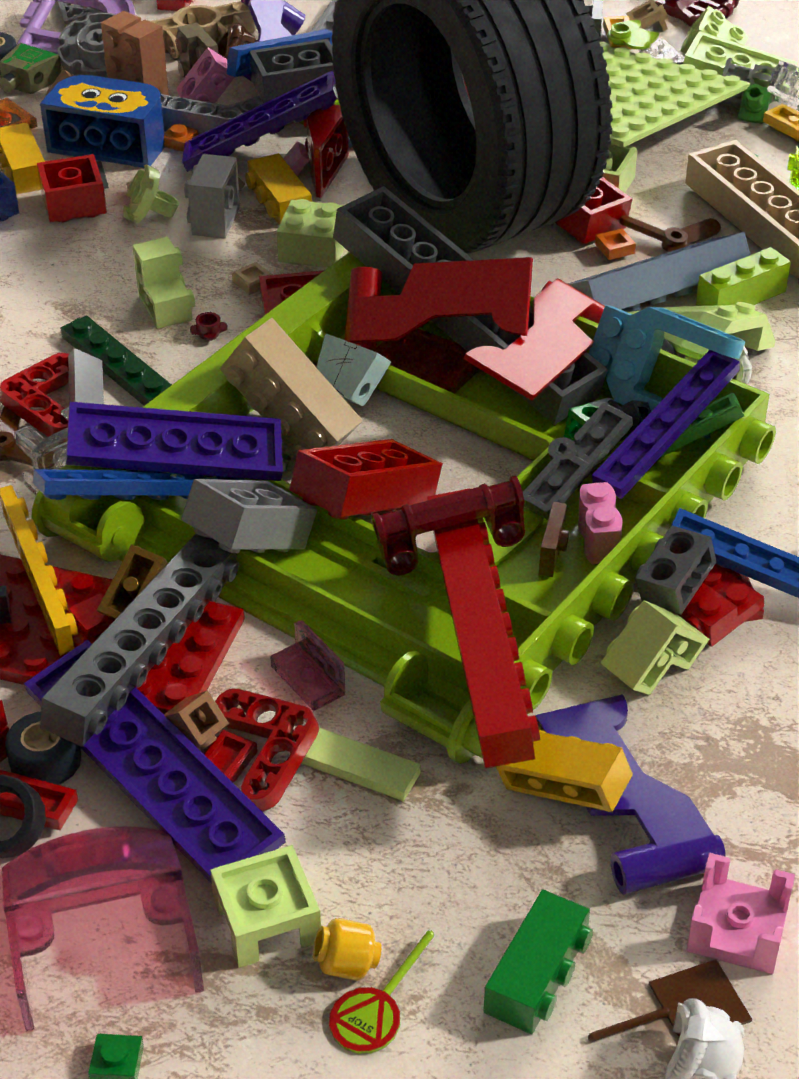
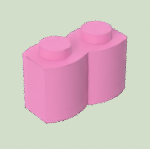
M608 482L582 484L580 488L578 527L581 535L584 537L585 556L592 565L599 564L621 541L622 517L615 508L616 494Z

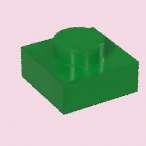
M97 1033L88 1072L89 1079H138L144 1049L142 1036Z

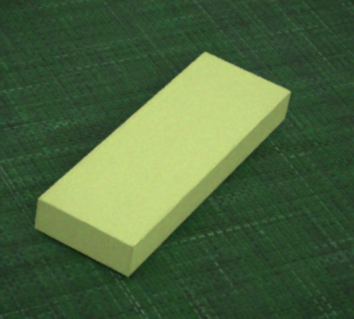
M319 728L316 739L301 763L401 801L405 800L421 774V764L322 728Z

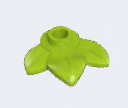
M640 20L614 23L608 31V39L614 44L626 45L634 49L650 48L651 44L659 37V32L641 29Z

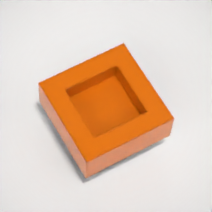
M173 124L164 133V145L166 148L184 152L185 142L198 136V130L186 127L183 124Z
M622 228L596 235L595 245L608 260L635 254L636 243Z

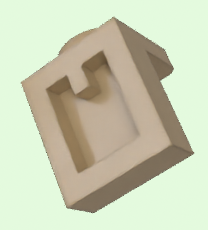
M649 0L626 13L630 20L641 21V29H647L657 21L663 31L668 29L665 23L668 15L663 5L658 7L654 0Z

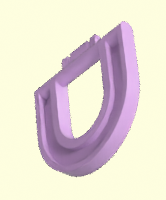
M33 0L23 15L24 18L19 22L20 27L26 29L16 45L23 43L58 54L57 48L60 47L58 38L61 33L41 29L56 1L96 8L104 13L118 14L126 11L135 15L132 0Z

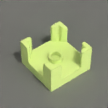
M293 845L210 869L214 903L219 915L224 914L231 933L232 950L239 968L259 961V940L299 928L301 947L314 945L317 932L321 927L320 909Z

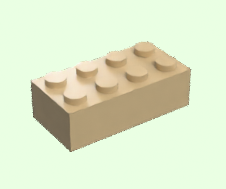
M270 318L247 335L220 368L227 380L248 400L249 405L262 417L281 419V438L293 451L295 457H297L298 450L340 445L363 422L360 416L273 318Z

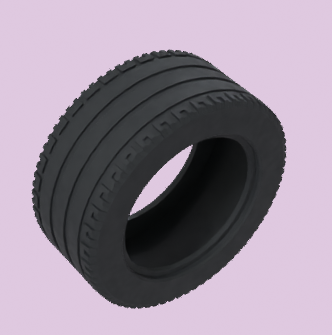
M337 0L335 2V12H333L334 23H332V61L338 100L352 147L374 191L383 186L466 254L488 248L532 230L558 222L577 212L591 199L590 196L595 193V188L599 186V179L603 177V169L607 165L606 158L609 157L608 147L611 146L610 135L612 134L611 122L613 121V115L611 113L612 101L610 100L611 88L608 84L610 78L606 71L607 62L603 57V46L600 45V36L594 27L596 24L594 19H591L590 9L588 5H585L584 0Z

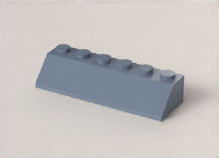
M745 232L709 239L568 284L604 306H613L625 312L640 310V303L648 301L649 305L667 301L666 295L674 293L675 297L692 293V287L698 285L699 275L750 255Z

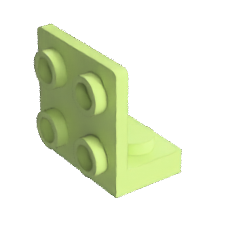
M708 6L690 27L680 51L686 55L699 31L742 45L746 44L748 36L741 27L730 23L723 13Z

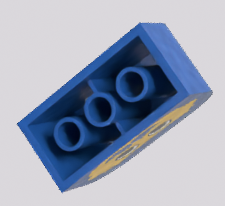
M76 75L58 82L40 103L48 153L73 157L94 154L95 160L145 168L144 165L151 166L165 147L161 94L156 87L150 84L93 75Z

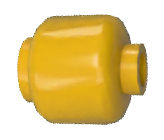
M334 918L327 926L319 928L314 942L313 959L319 962L321 971L326 975L358 981L366 976L370 968H377L382 946L380 942L375 941L374 930L369 924Z

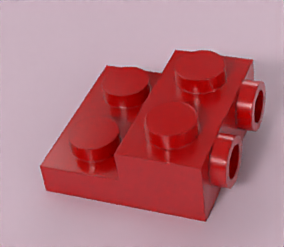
M715 564L683 613L678 615L708 637L710 640L707 644L712 647L764 607V596L718 564Z

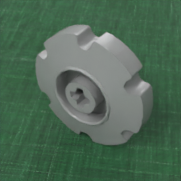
M90 14L83 21H73L61 32L58 38L60 47L57 48L61 65L66 71L73 75L107 77L101 22L116 14Z

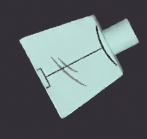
M326 334L317 369L345 401L364 406L385 374L391 361L377 352Z

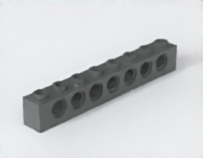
M195 534L42 697L40 728L82 747L93 734L98 735L105 727L108 717L114 710L119 711L124 706L128 694L135 687L139 688L144 683L149 670L155 664L160 665L171 645L181 641L186 628L192 621L197 622L200 619L206 605L210 601H216L227 581L232 582L235 579L240 565L236 561L237 553L221 549L218 546L219 542L213 538H206Z

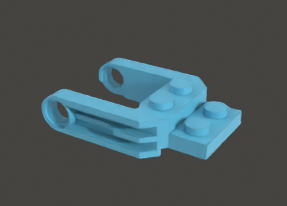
M605 305L589 354L608 369L606 381L614 401L622 405L632 400L648 402L652 411L664 398L644 390V387L649 382L664 341V332L736 359L740 358L745 341L662 307H647L635 314H630L613 306ZM711 433L703 436L702 438H710Z

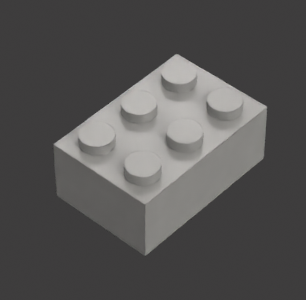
M194 479L181 520L193 526L196 534L206 538H213L219 542L218 546L221 549L231 553H239L241 549H249L258 553H264L265 549L289 552V549H305L318 509L269 481Z

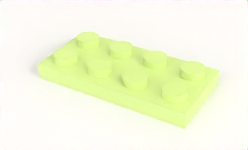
M701 31L698 32L691 44L683 64L694 65L695 69L702 71L715 70L718 75H722L728 58H732V64L754 69L755 64L769 66L777 72L778 76L777 87L772 95L784 96L798 65V62ZM754 79V83L761 87L769 88L773 85V83L766 80Z

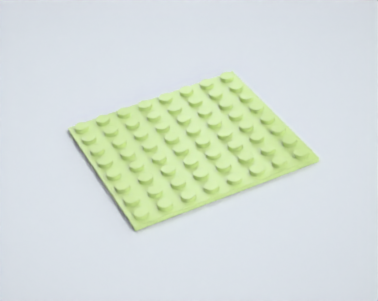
M600 42L604 50L603 57L607 62L606 71L610 78L608 84L611 88L610 100L612 101L611 113L613 115L610 139L613 145L620 147L628 146L745 91L750 86L749 82L741 81L738 76L718 75L715 70L702 71L695 69V66L691 64L679 65L673 63V60L668 58L656 59L652 58L649 53L636 54L630 52L629 48L609 47V44L606 42Z

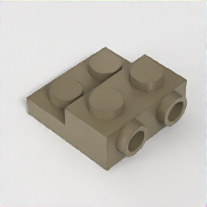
M197 22L177 27L176 47L180 53L178 70L181 77L184 78L207 47L218 53L217 43Z

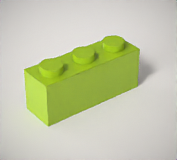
M770 247L699 275L696 306L736 305L737 302L755 305L785 293L791 261Z

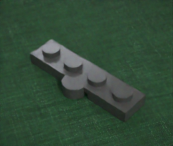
M604 402L574 435V441L566 437L553 440L548 448L550 463L523 491L525 507L548 520L553 502H566L633 426L632 417Z

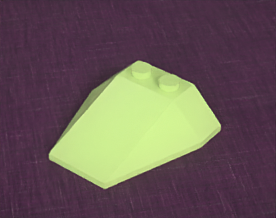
M737 302L736 305L662 307L745 341V347L756 351L773 348L775 345V338L767 315L756 311L755 306L752 304ZM641 310L632 311V312H628V313H630V314H635V313H637V312H639V311H641ZM664 332V338L678 353L700 360L709 351L707 348Z

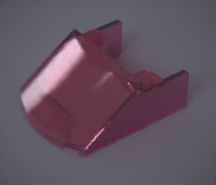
M131 826L84 830L42 843L22 853L2 867L3 908L7 923L16 994L26 1031L35 1030L25 957L43 952L51 945L55 934L52 914L140 895L144 914L150 922L160 926L180 923L195 993L204 991L200 954L184 887L182 869L171 836L157 829Z

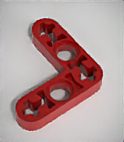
M69 353L54 354L3 380L0 384V402L44 435L57 441L67 440L69 411L48 397L47 394L69 383ZM33 379H44L46 381L37 382L33 381ZM40 407L44 408V410L36 411L31 410L30 408Z
M233 688L226 690L215 701L229 722L226 727L268 738L241 785V791L261 811L271 809L280 801L319 732V724L311 709L306 706L242 689ZM264 712H276L270 721L265 723L257 722L259 716ZM282 751L290 752L288 759L283 763H271L272 758L277 753Z

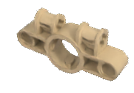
M241 1L216 7L205 5L188 6L176 11L171 17L150 21L162 26L165 53H169L174 59L179 58L180 55L176 47L177 27L197 22L217 44L228 26L232 23H241L249 33H253L257 29L249 8Z

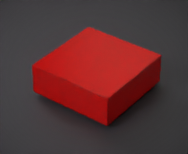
M101 593L68 608V612L74 616L76 626L87 639L104 632L115 620L97 611L104 597Z

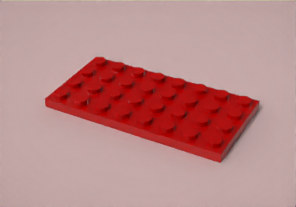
M0 554V586L7 587L12 612V623L0 624V680L24 685L26 681L64 655L60 656L22 560ZM53 566L58 586H55V590L62 588L68 608L99 593L104 596L113 580ZM210 601L204 608L200 619L197 622L192 621L186 628L181 641L171 645L160 665L155 664L149 670L144 683L139 688H136L163 715L186 697L207 691L245 620L244 609ZM77 627L78 635L72 636L74 649L86 640L93 644L102 633L87 639Z

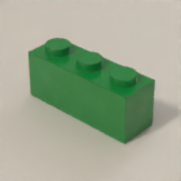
M542 889L485 986L483 1013L531 1035L541 1019L547 1021L556 1004L557 996L555 993L560 985L566 987L575 969L574 958L578 952L584 954L591 942L593 929L588 927L590 909Z

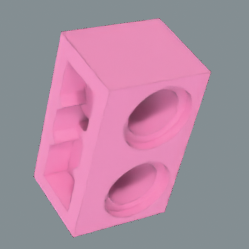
M207 47L176 88L179 96L216 103L235 78L226 74L227 59Z

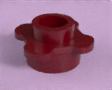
M205 312L199 314L195 319L196 325L190 327L191 334L200 335L202 339L212 341L218 337L220 332L227 330V323L221 322L218 314Z

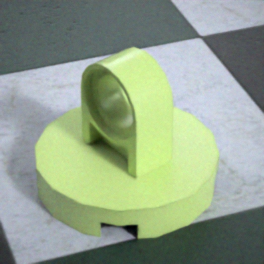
M147 164L144 165V170H138L129 186L126 196L131 197L129 207L124 205L123 216L127 220L138 223L141 222L150 209L161 215L173 217L179 206L178 200L158 189L160 181L159 170Z

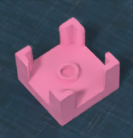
M709 853L698 905H695L686 951L773 974L795 874L774 870L770 889L768 890L728 880L730 859L725 856Z

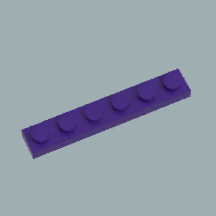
M709 350L592 474V483L608 482L613 487L616 496L622 499L739 372L740 361Z

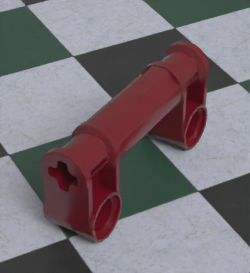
M511 476L509 481L492 486H487L484 483L473 489L412 505L405 504L402 505L401 510L379 515L377 512L371 514L377 544L389 573L396 576L406 575L417 567L419 559L415 537L421 533L484 517L494 542L498 546H513L521 541L525 535L523 512L525 502L517 476Z

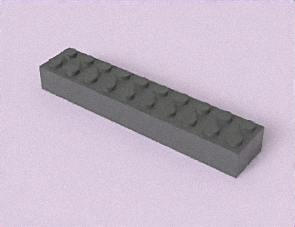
M384 186L337 208L333 238L365 266L382 271V280L400 295L413 264L474 260ZM531 306L529 307L528 329L533 326ZM492 315L437 317L431 320L467 352L481 346H494L504 350L521 336L502 330L494 322ZM586 352L532 401L515 390L513 391L555 425L568 417L569 408L593 402L600 397L608 369Z

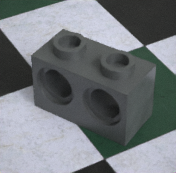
M671 526L665 536L657 541L653 553L647 562L639 567L636 573L635 581L641 601L645 600L681 615L717 562L712 538Z

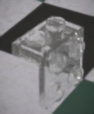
M780 60L772 71L771 82L767 92L776 95L775 101L787 106L797 107V111H799V65Z

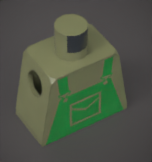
M19 43L0 60V87L5 92L16 89L28 94H34L53 84L62 71L59 54Z

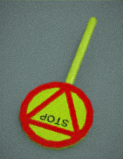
M429 930L425 933L383 990L373 987L356 988L346 992L335 1002L329 1016V1028L334 1040L341 1047L357 1054L373 1053L385 1048L395 1039L400 1028V1010L396 1001L390 995L433 939V931Z

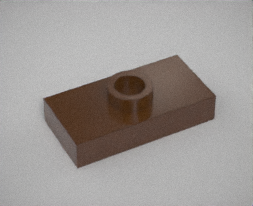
M553 502L541 545L539 575L553 577L559 552H566L569 530H565L567 504Z

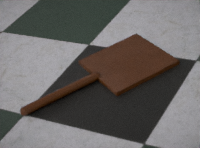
M715 959L649 981V985L662 1009L591 1032L588 1035V1039L594 1042L667 1017L672 1027H674L678 1003L683 1004L691 998L702 1001L706 1006L723 1010L729 1015V1020L732 1023L738 1021L741 1025L752 1022V1018L719 962Z

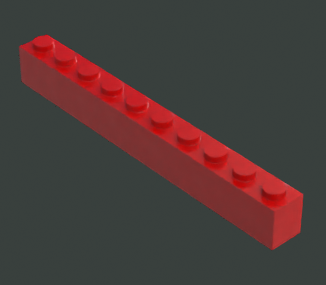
M469 489L427 496V501ZM483 517L433 530L485 769L535 759L533 742L540 741V733L536 715L529 717L527 715L533 713L529 688H520L526 686L522 662L514 663V661L520 660L516 638L507 637L513 636L509 612H506L507 608L503 589H499L501 588L497 566H495L491 543L489 544L486 523Z

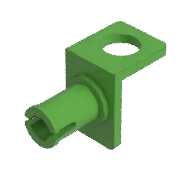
M758 84L750 85L743 93L738 119L763 124L764 112L768 111L769 103H772V88L761 87Z

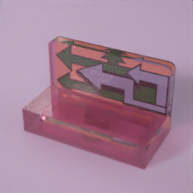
M303 620L294 623L295 644L271 655V667L314 712L345 695V668L343 661Z

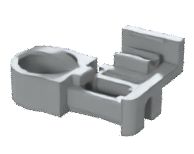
M732 58L727 59L722 76H738L741 81L749 82L750 85L755 84L754 79L766 80L773 83L769 87L772 88V93L775 91L778 76L773 68L755 64L754 69L732 64ZM744 91L719 103L740 108L741 97Z

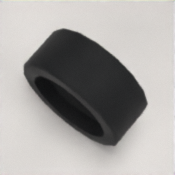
M0 775V793L8 792L18 796L24 804L25 816L22 826L16 834L8 840L0 841V858L16 857L31 849L41 837L46 822L45 805L39 793L27 783L6 775Z

